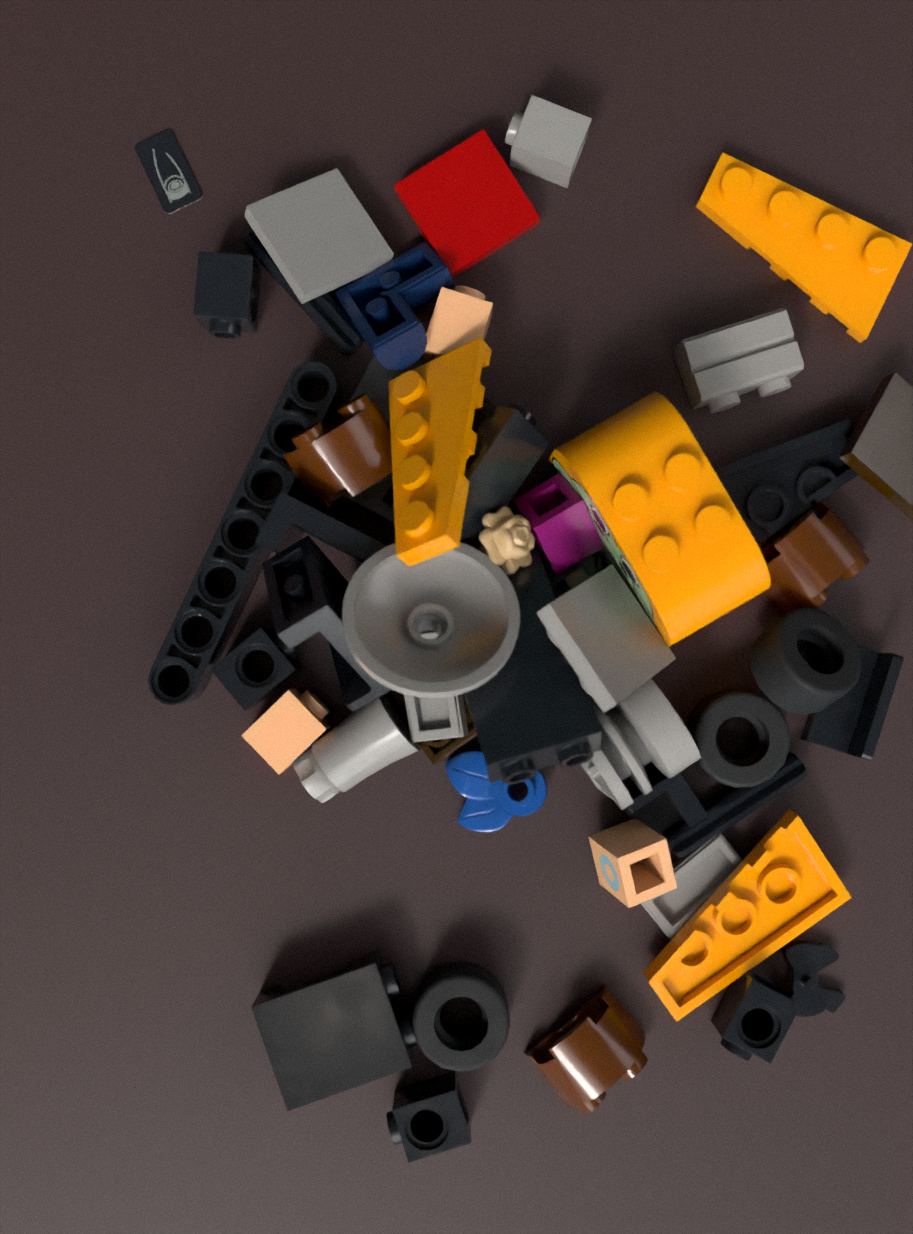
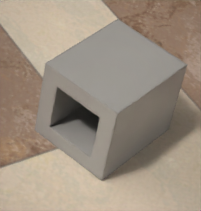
M532 95L525 113L523 114L518 111L514 113L506 134L505 143L512 146L509 166L568 188L586 143L592 118Z

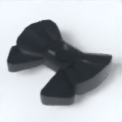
M795 940L782 947V954L791 967L792 990L790 994L801 1004L796 1016H815L822 1013L825 1009L830 1013L836 1012L845 1000L846 995L840 990L818 986V971L837 961L839 954L822 942L816 944L806 940Z

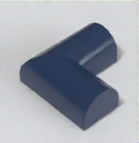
M428 241L340 289L336 292V295L380 364L390 370H402L417 362L425 352L427 345L426 332L413 311L438 298L441 287L452 290L454 283L448 267Z

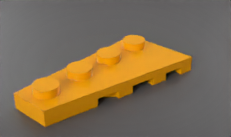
M723 152L696 204V208L743 247L754 249L772 264L769 268L784 281L790 279L811 297L810 302L825 315L828 313L832 314L848 328L846 332L859 343L867 339L912 246V243Z
M481 337L388 381L396 556L409 567L459 547L470 483L464 476L465 466L469 456L475 453L477 434L472 430L475 409L481 408L483 405L485 387L481 384L480 377L482 367L489 366L492 351Z
M789 808L642 973L677 1022L852 897L800 817Z

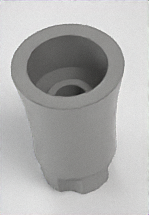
M384 694L351 713L335 728L312 743V749L299 756L293 762V765L307 792L314 799L324 803L340 791L347 792L365 778L391 763L420 751L421 747L418 742L411 743L410 730Z

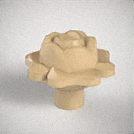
M507 506L499 508L496 513L485 514L482 517L485 529L479 534L482 544L478 550L487 555L493 563H496L498 566L502 565L503 571L507 574H514L519 567L529 566L532 562L530 550L535 545V537L531 532L529 521L519 514L513 516L511 509Z

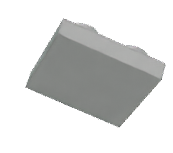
M337 168L246 206L244 217L301 304L358 279L390 262L393 258V251Z
M613 565L608 566L536 612L546 627L550 640L561 649L579 676L583 689L594 698L603 713L618 705L676 659Z

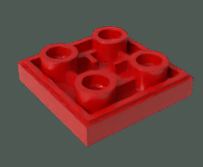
M484 129L394 184L396 195L424 239L428 241L448 267L452 279L540 223V216Z

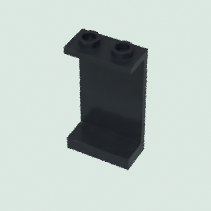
M537 549L530 551L532 562L529 566L519 567L514 574L505 573L513 585L520 608L519 633L509 659L489 681L464 693L485 759L490 783L503 780L504 784L521 783L534 777L537 774V769L557 763L562 768L578 766L592 759L593 753L601 749L602 730L590 696L583 689L579 676L561 649L550 640L546 627L536 613L555 600Z

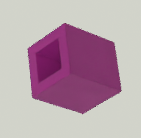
M561 473L513 500L519 515L527 519L531 525V532L535 537L534 546L556 575L604 548L583 498Z

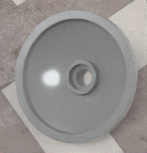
M460 542L459 547L409 567L396 556V543L369 557L350 580L343 600V631L348 647L356 661L379 683L410 696L444 698L469 692L489 681L500 671L515 647L520 626V608L516 592L507 575L481 551ZM425 630H432L439 636L435 639H426L420 633Z

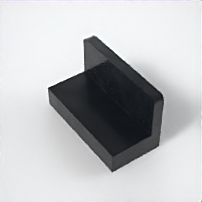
M857 646L861 661V671L857 683L845 695L823 710L808 714L801 740L871 761L904 657L894 653H878Z

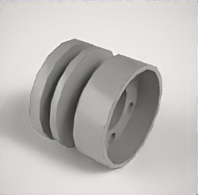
M652 678L618 705L604 713L596 701L590 697L602 730L601 749L594 752L593 758L581 764L595 787L613 799L621 811L634 803L622 782L628 776L644 795L652 791L651 783L643 768L649 762H652L670 779L701 758L689 731Z

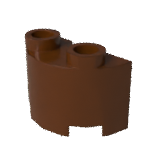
M366 393L355 397L338 408L342 419L331 427L324 429L322 424L317 422L291 438L295 447L283 454L317 510L329 508L333 504L332 502L348 492L351 497L359 494L392 472L390 424L374 398L369 400Z
M824 499L813 505L793 522V525L786 532L761 550L771 579V586L764 593L782 614H786L796 608H818L830 596L825 589L840 576L844 580L853 577L870 562V559L863 552L865 547Z
M603 986L576 1009L574 1016L566 1024L558 1029H551L524 1051L560 1098L568 1106H576L582 1114H588L595 1110L605 1099L606 1090L612 1087L621 1077L623 1080L635 1077L642 1071L648 1061V1058L642 1052L645 1045L644 1032L606 986Z

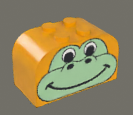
M650 393L553 450L548 460L550 467L555 475L561 473L583 498L604 548L600 549L601 554L608 566H614L668 647L770 588L771 579L768 567L755 539L689 427L675 407L660 393Z

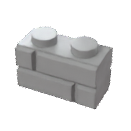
M784 307L692 336L679 342L673 350L674 358L680 376L684 381L683 386L690 407L693 410L707 405L710 414L740 404L739 395L758 389L759 395L762 398L792 387L790 379L804 369V362L798 343L794 340V331L787 310Z

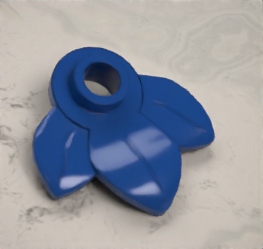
M482 751L464 752L446 762L445 769L451 784L461 795L468 798L457 820L466 829L477 832L500 830L513 816L523 817L531 815L538 811L546 801L548 794L547 781L539 769H537V774L534 777L524 781L528 787V794L524 800H520L512 794V784H504L503 780L490 783Z

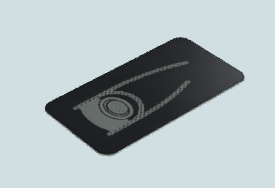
M167 129L135 145V151L165 213H173L202 198L201 190L171 130Z

